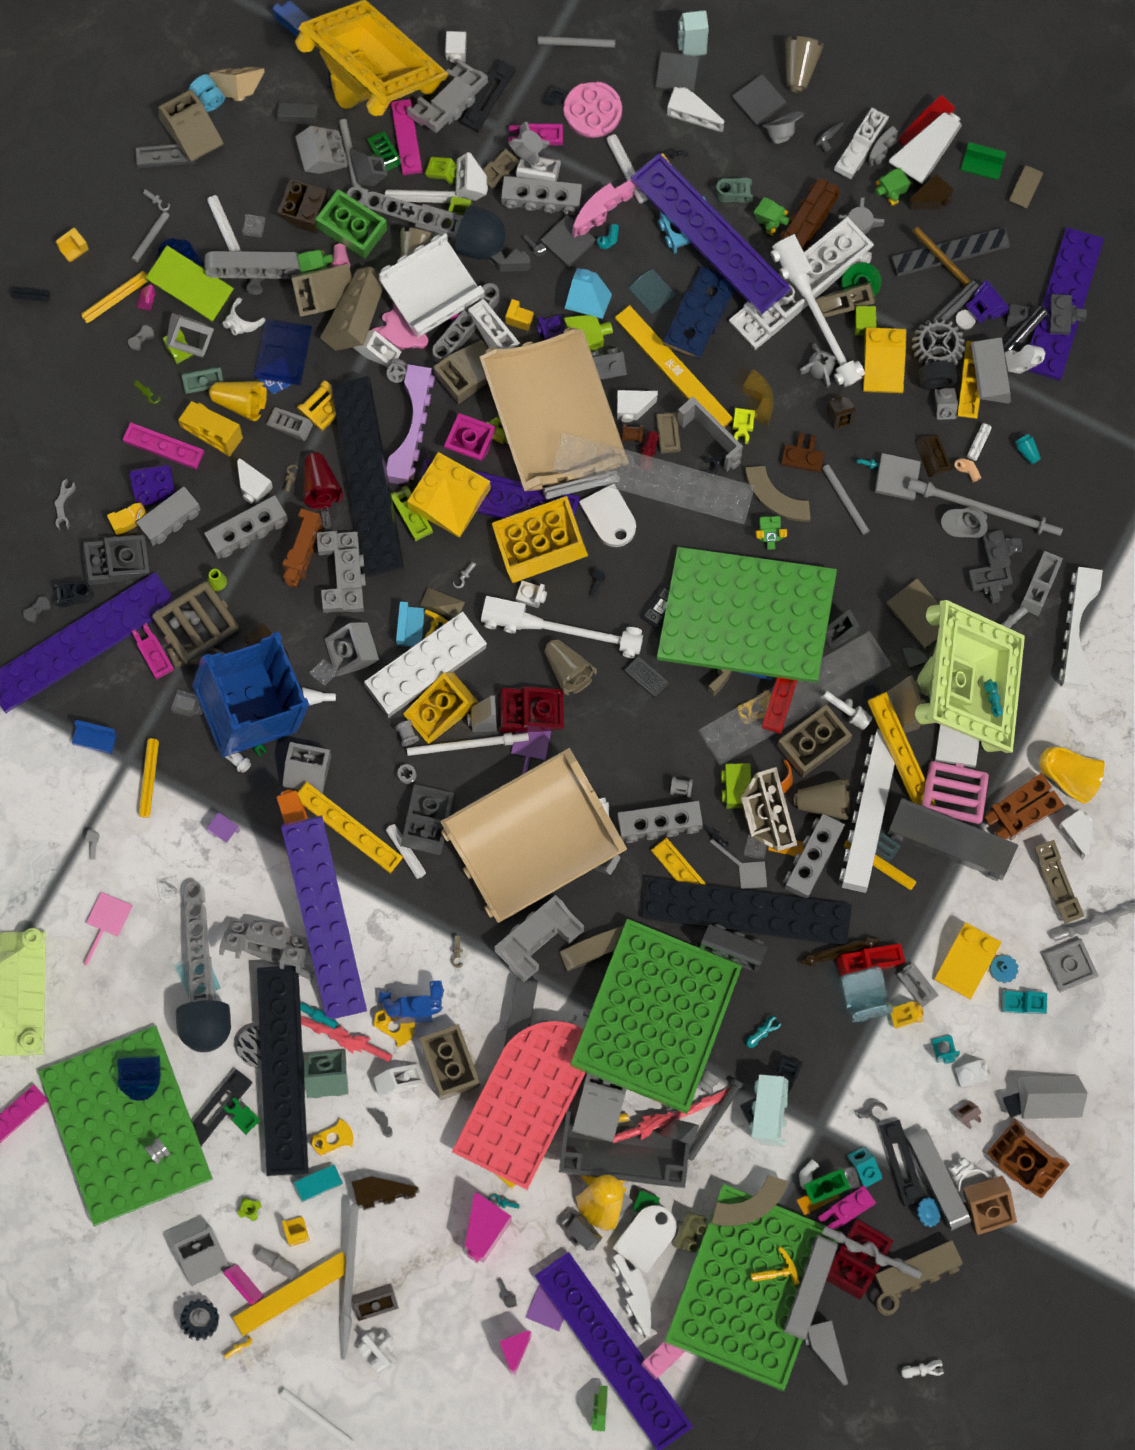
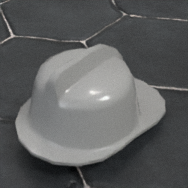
M789 113L762 125V127L767 128L769 136L775 144L782 143L794 135L795 121L801 118L804 113Z
M969 506L965 509H952L944 513L941 524L943 529L952 536L978 538L985 535L987 531V514H984L981 509L975 506Z

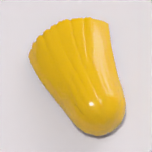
M1054 746L1043 751L1039 759V767L1042 773L1059 785L1067 795L1085 804L1095 797L1101 786L1105 762L1104 760L1084 757L1063 747Z
M602 1175L597 1177L590 1186L576 1196L578 1210L595 1228L605 1231L616 1228L624 1197V1189L621 1182L612 1175Z

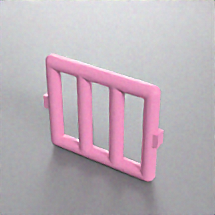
M931 761L928 765L922 806L953 819L980 824L983 820L989 775L986 772L964 768V765L961 764L950 765ZM936 770L976 778L980 779V784L974 785L935 776ZM935 784L977 793L978 797L977 800L937 792L933 791V786ZM931 799L976 808L975 815L930 805Z

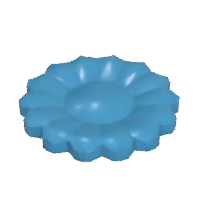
M997 956L990 965V973L998 982H1011L1012 979L1017 977L1016 974L1019 972L1017 969L1018 964H1016V960L1012 959L1011 956Z
M931 1198L922 1199V1202L919 1203L918 1217H920V1221L923 1222L924 1226H936L939 1222L941 1210L938 1203Z

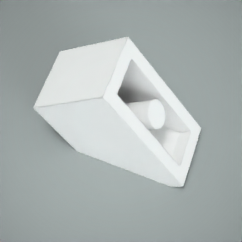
M467 152L457 159L456 195L476 201L486 195L488 189L487 176L471 153Z
M368 330L363 345L353 347L364 357L386 367H389L390 363L398 359L401 354L399 349L374 330Z
M618 390L617 420L623 422L638 420L657 402L658 391Z
M239 459L237 462L242 497L251 504L253 502L259 504L273 488L272 482L242 459Z
M1080 809L1062 821L1058 828L1080 858L1084 860L1089 854L1093 825L1091 824V817Z
M418 1064L388 1069L373 1078L380 1098L395 1095L425 1083Z

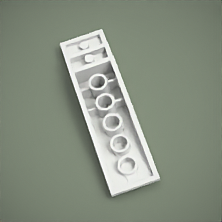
M848 217L804 252L812 267V271L807 274V278L814 299L874 246ZM789 279L784 281L791 287V291L764 314L760 315L747 302L742 310L729 319V324L754 350L759 348L808 306L805 297L801 295Z

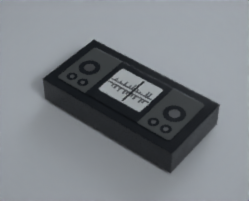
M665 585L641 616V619L656 629L660 627L665 617L670 588Z

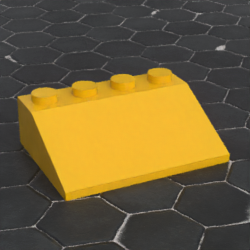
M567 496L492 523L512 583L588 556Z

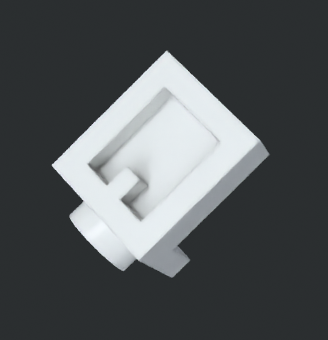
M522 581L516 601L539 608L540 603H544L547 596L545 585L540 584L538 586Z

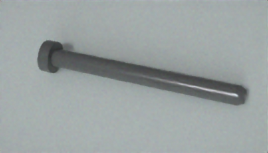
M733 1078L731 1081L732 1087L689 1151L688 1159L690 1161L695 1159L738 1091L744 1090L745 1085Z

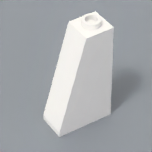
M944 112L895 154L889 163L896 168L900 167L905 174L923 185L961 128L960 118L951 112L949 115Z

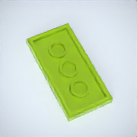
M169 246L165 247L146 277L147 281L211 322L214 321L234 288L222 280L208 277L203 268Z

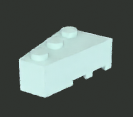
M706 11L683 13L678 21L679 50L683 51V55L696 56L706 54L709 29Z
M759 1075V1080L755 1082L757 1097L752 1105L754 1122L750 1124V1135L760 1144L785 1146L786 1140L781 1139L782 1127H786V1120L783 1119L784 1110L787 1107L788 1080L785 1077Z

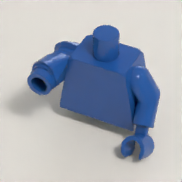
M430 981V996L400 997L394 1002L391 1000L390 990H387V993L379 990L378 1002L383 1005L387 1015L393 1018V1024L433 1022L432 1015L439 1013L444 1008L441 1007L444 988L442 981Z

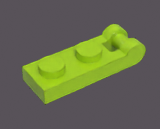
M406 485L401 488L402 490L391 493L392 502L416 542L433 533V530L427 519L408 509L407 501L412 493ZM406 497L407 501L401 503L400 499Z

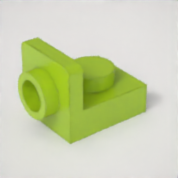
M431 157L425 175L428 178L445 179L449 184H454L457 165L451 158Z

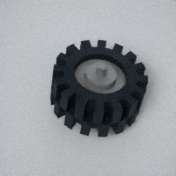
M196 1299V1302L192 1300L189 1302V1305L186 1304L181 1313L180 1327L181 1330H184L183 1333L185 1335H189L190 1339L196 1338V1341H199L203 1338V1340H206L208 1336L211 1337L216 1332L219 1324V1314L217 1313L218 1309L213 1307L214 1304L212 1302L209 1304L205 1299L203 1301Z

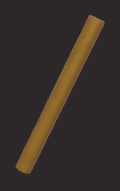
M918 226L912 231L965 287L971 282Z

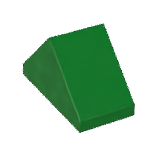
M843 1169L803 1185L812 1205L829 1200L851 1188Z

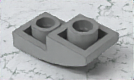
M894 126L888 129L873 147L868 162L870 167L875 163L880 164L886 158L887 148L896 142L898 131Z

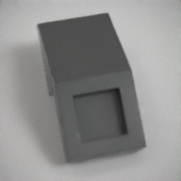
M516 248L506 259L501 251L486 259L500 272L528 271L530 269V257L525 252H520Z

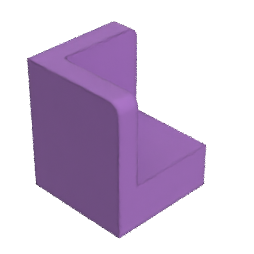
M218 813L207 827V831L214 838L217 836L227 843L235 832L239 833L240 828L221 813Z

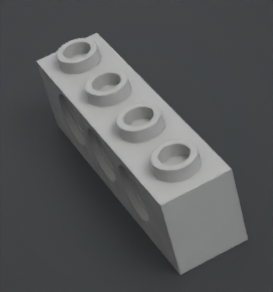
M504 176L501 197L502 206L510 209L520 207L529 211L539 209L548 213L557 211L568 215L579 214L582 184ZM522 192L527 194L524 197L518 196ZM538 195H545L546 198H544V199H539V198H537V196H538ZM558 197H564L565 200H564V201H558L556 198H558Z
M274 495L204 534L217 559L221 557L226 558L237 548L241 549L248 546L250 541L265 537L273 529L282 528L288 522V519ZM264 516H268L270 518L269 521L265 523L261 522L260 519ZM245 526L252 527L249 532L242 531ZM228 535H233L235 537L232 541L229 542L224 540L225 537Z
M699 801L620 812L617 816L620 837L626 843L637 842L640 838L654 840L660 835L674 837L679 835L680 832L694 834L698 833L703 826ZM678 816H683L686 819V822L684 824H678L675 821V818ZM657 819H663L666 825L658 827L654 822ZM637 822H642L646 827L643 830H637L634 825Z
M822 814L820 819H815L811 827L814 830L811 837L807 835L802 845L805 847L803 853L797 854L793 862L796 865L793 872L788 871L784 882L787 883L785 890L801 898L808 899L845 824L825 814ZM819 834H824L828 840L826 842H820L818 841L817 836ZM815 852L819 858L811 860L807 854ZM806 870L809 873V877L802 878L798 872Z

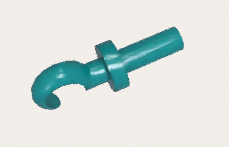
M864 459L856 460L857 464L869 466V469H873V467L879 468V463L875 462L874 459L870 461Z
M492 1194L488 1198L491 1202V1198L497 1197V1204L502 1205V1208L508 1206L519 1209L520 1204L510 1202L508 1198H503L502 1200L497 1194Z

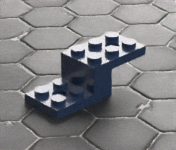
M701 266L690 292L687 291L663 345L700 360L711 334H715L735 290L722 274ZM709 288H714L717 290V294L710 296L706 291ZM692 330L695 335L692 338H687L684 332Z

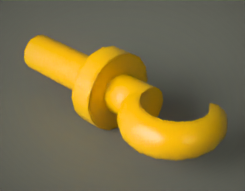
M248 1337V1341L245 1343H240L239 1345L235 1343L234 1348L223 1356L225 1359H228L236 1352L240 1354L241 1349L250 1346L253 1339Z

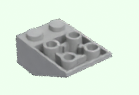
M587 1073L572 1132L613 1142L627 1089Z

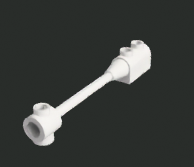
M795 234L772 246L773 251L770 254L774 262L780 261L783 267L779 269L784 280L789 279L801 295L805 297L840 364V367L836 369L837 373L834 374L837 384H843L844 387H847L862 379L861 376L865 375L864 369L859 361L847 363L817 305L807 278V274L812 271V267Z
M486 596L481 622L485 623L484 627L496 629L497 625L504 626V631L508 633H516V629L543 628L620 644L619 651H623V656L627 658H634L635 654H640L643 641L642 630L636 627H627L621 637L544 621V619L526 613V604Z

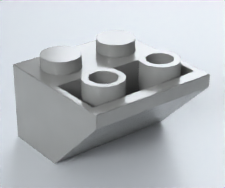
M309 126L296 136L305 172L321 174L348 166L339 131Z
M290 742L285 761L283 787L300 790L307 781L323 794L331 761L330 750Z
M212 1227L173 1244V1248L191 1286L230 1268Z

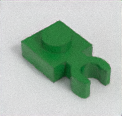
M233 1097L232 1101L236 1105L235 1108L229 1109L225 1105L224 1110L229 1114L235 1115L231 1121L247 1135L261 1120L247 1105L241 1109L239 1101Z
M640 1190L633 1211L639 1213L647 1206L657 1205L660 1197Z

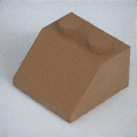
M1003 1175L963 1188L966 1205L977 1235L1017 1223L1011 1190Z

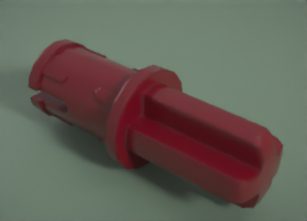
M648 431L644 446L640 449L642 453L637 468L640 470L645 468V471H649L652 457L656 454L655 447L659 434L655 431Z

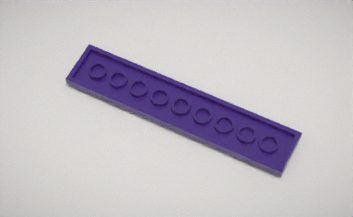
M660 153L630 177L631 182L760 315L764 314L791 291V287Z
M154 572L0 668V706L5 714L132 635V630L139 631L143 628V624L147 623L148 625L155 621L153 614L174 601L157 573Z
M321 815L282 824V833L325 1016L336 1019L367 1012L323 817Z
M567 1252L534 1276L656 1450H663L693 1428L660 1379L655 1380L641 1365L645 1358L570 1252Z

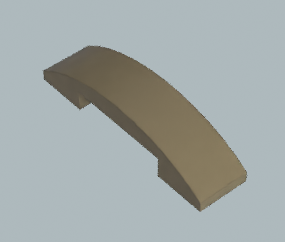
M1051 840L1035 846L1036 856L1046 885L1064 923L1066 924L1084 917L1078 898L1074 896L1060 861L1062 858L1055 841Z
M624 926L601 933L561 951L560 955L567 972L586 965L587 962L613 953Z

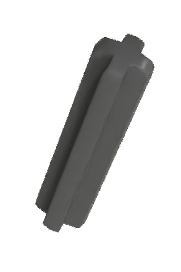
M971 281L933 317V320L936 318L938 323H941V320L944 319L946 322L979 289V285L975 281Z

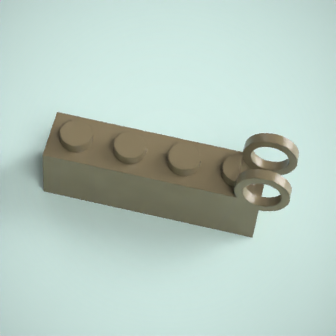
M953 1240L903 1262L922 1271L920 1279L906 1273H901L894 1266L875 1274L874 1279L882 1294L876 1302L878 1312L885 1316L892 1315L899 1307L898 1298L902 1297L901 1292L908 1289L910 1293L922 1288L920 1284L926 1281L931 1284L940 1280L939 1275L947 1272L949 1276L960 1271L959 1267L963 1262ZM883 1298H890L893 1301L894 1308L892 1310H885L882 1307L881 1300Z

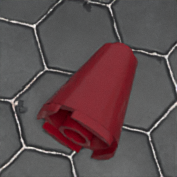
M312 452L305 458L304 504H308L311 509H327V507H332L331 503L337 501L338 504L342 500L343 490L324 455Z

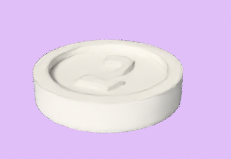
M969 310L960 311L955 319L956 325L963 330L972 328L976 320Z

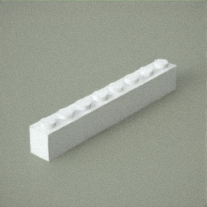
M877 729L876 734L870 737L869 747H872L871 754L866 756L865 766H868L867 773L862 774L860 783L864 785L863 792H858L856 803L860 804L858 811H854L852 823H856L855 829L850 830L848 842H851L850 850L846 849L844 861L847 862L846 869L842 868L839 879L843 881L842 888L866 893L895 764L880 729Z

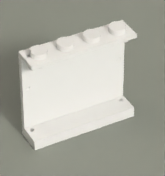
M447 234L435 236L431 239V243L426 246L421 245L417 247L413 254L402 256L397 260L398 263L393 266L388 265L384 267L379 274V281L417 338L484 298L485 291L481 285L479 287L476 285L448 243Z

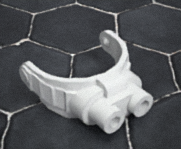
M241 298L235 300L230 314L223 322V326L230 328L235 336L239 333L254 331L265 323V318H261L256 322H247L236 315L234 309L241 303Z
M962 1157L958 1160L959 1164L951 1165L949 1170L952 1173L951 1177L962 1202L965 1203L960 1185L967 1174L979 1171L984 1174L987 1180L992 1179V1177L986 1171L975 1167L972 1162H968L965 1157Z

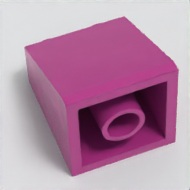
M477 1192L473 1197L465 1249L468 1258L476 1263L479 1260L484 1263L512 1222V1217Z

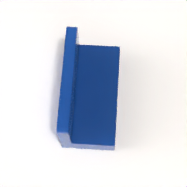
M287 1L282 7L277 3L272 8L273 17L296 37L300 33L299 27L301 23L311 20L307 14L291 1Z
M75 720L76 730L72 745L112 754L117 739L115 729Z

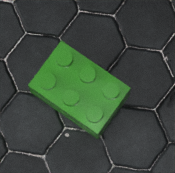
M339 189L316 218L317 229L340 244H344L346 248L363 259H366L387 231V221Z

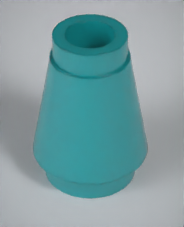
M1029 434L1015 442L1016 448L1031 465L1041 459L1034 438H1031Z

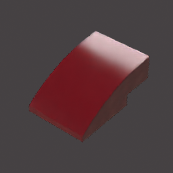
M524 687L523 689L502 688L499 691V731L544 732L564 729V692L562 690Z
M858 1219L847 1238L862 1245L866 1242H872L877 1247L879 1253L885 1256L894 1240ZM843 1243L831 1264L826 1281L861 1300L880 1265L876 1264L875 1257L864 1252H851L847 1249L846 1244Z

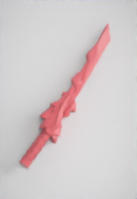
M301 1016V1025L311 1028L318 1035L321 1033L329 1035L330 1039L337 1041L341 1047L346 1048L352 1054L354 1050L358 1052L364 1050L387 1062H390L393 1057L392 1054L367 1043L371 1039L370 1037H365L364 1035L353 1037L348 1034V1031L343 1029V1026L332 1029L324 1024Z
M730 1088L711 1096L702 1097L701 1102L690 1106L687 1114L677 1111L674 1113H655L650 1116H642L644 1121L637 1123L638 1127L615 1134L612 1144L636 1135H640V1140H643L652 1133L653 1129L660 1128L663 1130L673 1119L679 1120L722 1101Z

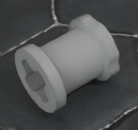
M411 720L401 722L395 726V730L399 732L402 739L401 745L404 747L412 745L419 740L412 729L413 723Z
M673 777L670 795H674V793L683 794L690 798L693 780L685 781Z

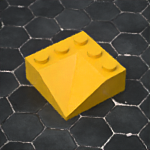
M438 452L408 499V509L460 538L490 491V481Z

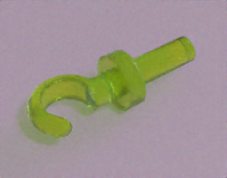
M138 381L134 383L136 387L143 391L142 395H148L150 403L157 404L160 401V396H158L157 401L151 400L153 395L150 392L151 388H145Z

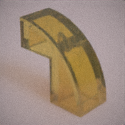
M752 369L743 385L742 392L761 402L755 412L754 420L769 426L774 406L773 393L766 379Z

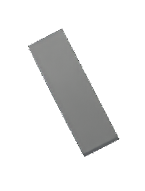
M1044 551L1021 607L1024 606L1028 612L1039 616L1063 558Z

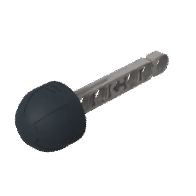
M351 187L347 192V195L352 198V194L355 191H360L361 198L358 202L372 211L416 224L415 227L440 235L447 234L449 238L456 239L455 248L456 253L478 260L488 259L500 251L505 241L506 233L503 222L495 213L485 208L470 205L462 216L426 204L419 206L374 191L370 192L361 187ZM374 196H377L379 198V204L375 207H372L370 205V199ZM391 202L397 203V209L394 212L388 211V205ZM402 208L408 211L412 208L415 213L409 217L408 214L402 212ZM427 213L433 214V220L430 223H425L423 220ZM444 219L451 220V226L448 229L442 228L441 224Z
M191 881L184 888L190 1002L176 1009V1027L179 1038L187 1047L196 1052H211L221 1047L229 1037L231 1031L230 1006L225 1002L214 1000L206 907L203 902H206L205 890L198 882ZM193 887L199 888L196 896H190V890ZM200 906V912L192 916V908ZM200 925L202 927L201 932L198 935H193V928ZM199 945L200 947H202V949H200L199 953L197 954L195 950L198 949ZM204 964V971L196 974V967ZM200 984H205V991L198 994L197 987Z

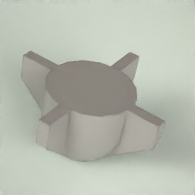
M527 122L520 126L519 137L509 142L510 147L518 157L533 165L540 161L538 153L550 144L549 141L541 140L535 132L530 131Z
M864 198L860 200V207L852 209L849 216L839 215V222L848 217L863 234L868 233L871 228L884 226V219L873 218L871 211L864 207Z
M815 343L812 345L814 353L811 355L809 363L800 369V374L810 372L813 377L824 379L826 388L830 387L829 376L833 373L834 365L839 363L835 356L826 351H820Z

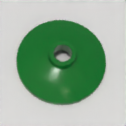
M866 262L852 264L843 274V289L863 284L859 283L858 279L864 277V283L871 282L874 296H876L881 288V275L877 268Z

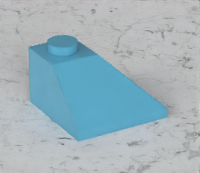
M577 268L571 283L565 309L603 319L612 293L597 273Z

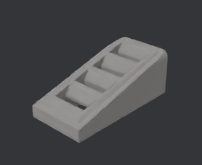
M274 407L267 422V426L303 441L306 440L313 426L308 418ZM282 415L279 423L277 424L276 422L279 416Z

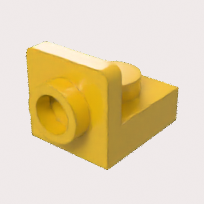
M911 1001L889 1009L895 1029L924 1022V1010L918 1002Z

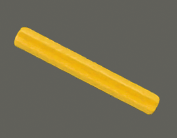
M144 271L138 273L81 313L82 319L89 323L148 282L146 280L147 274Z
M153 738L147 740L139 816L142 818H149L151 813L159 741Z
M847 839L844 847L850 850L851 842H848ZM875 854L873 861L875 868L907 889H913L916 884L914 879Z

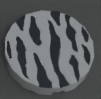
M259 1026L250 1027L245 1030L239 1037L237 1044L239 1057L248 1066L261 1068Z

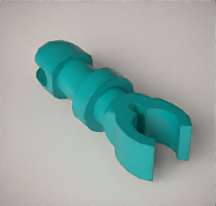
M992 679L984 682V686L989 695L988 701L992 705V714L994 717H999V715L1002 716L1003 710L999 703L1001 700L1000 695L997 694L998 685L996 681L992 683Z
M769 1016L764 1026H759L757 1028L758 1031L745 1040L746 1046L749 1048L755 1047L760 1039L768 1036V1032L778 1029L781 1026L779 1021L772 1025V1021L776 1019V1016Z

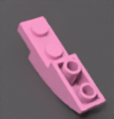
M631 180L615 189L609 183L594 194L578 214L573 225L572 236L574 238L578 235L582 236L595 225L600 226L606 220L607 211L614 209L618 203L631 199L635 188Z
M663 1342L641 1365L657 1380L685 1351Z

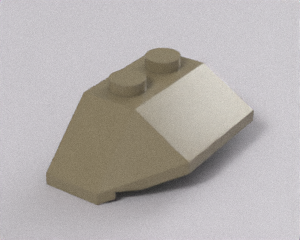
M777 767L756 772L740 797L750 836L777 851L797 846Z

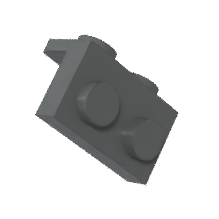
M614 346L606 348L604 352L591 350L600 380L627 375L622 349Z

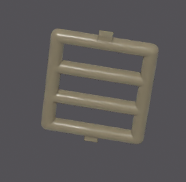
M206 581L153 614V619L165 634V641L168 645L172 644L185 663L191 662L240 629L227 610L228 605L226 602L220 600ZM203 591H205L229 625V628L221 633L195 598ZM186 602L191 604L212 634V639L205 643L202 641L179 607ZM170 612H173L197 646L190 653L186 652L162 618Z

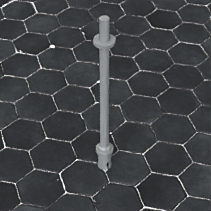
M911 478L907 490L923 494L926 498L928 496H936L967 507L975 506L983 512L1037 528L1039 535L1043 530L1061 536L1063 528L1045 523V517L1041 521L937 489L932 485V482L925 483Z

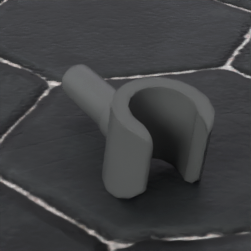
M527 235L523 236V239L530 245L536 257L546 254L543 243L536 245Z
M499 1280L498 1284L503 1292L506 1307H516V1296L508 1295L503 1280Z

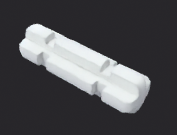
M986 423L981 425L968 452L967 457L974 461L978 459L992 429L990 425Z

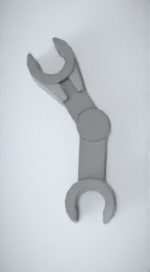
M67 479L62 482L60 495L54 503L58 516L56 520L58 530H60L59 524L62 521L66 522L67 529L70 527L69 521L65 517L64 503L75 491L76 486L73 482L71 488H65L68 483Z

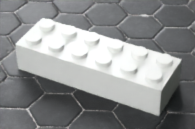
M461 612L364 681V687L387 718H389L422 695L444 672H454L486 649L487 643L464 612Z

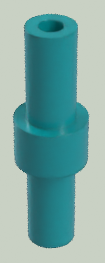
M303 1002L300 1004L301 1011L311 1016L312 1020L317 1023L322 1022L332 1029L337 1027L338 1022L326 1017L325 1012L322 1010L314 1009Z

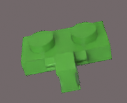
M599 1385V1394L594 1395V1407H598V1409H593V1416L591 1418L592 1431L605 1432L608 1386Z

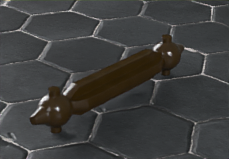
M867 935L864 941H853L819 951L815 955L807 953L800 963L814 967L816 962H825L836 959L843 954L860 952L865 948H874L880 942V939Z

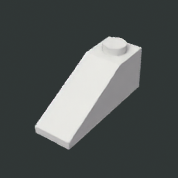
M674 88L667 108V116L723 132L724 120L697 95L690 92L687 88Z
M484 299L468 309L489 349L493 347L509 349L520 346L519 341Z

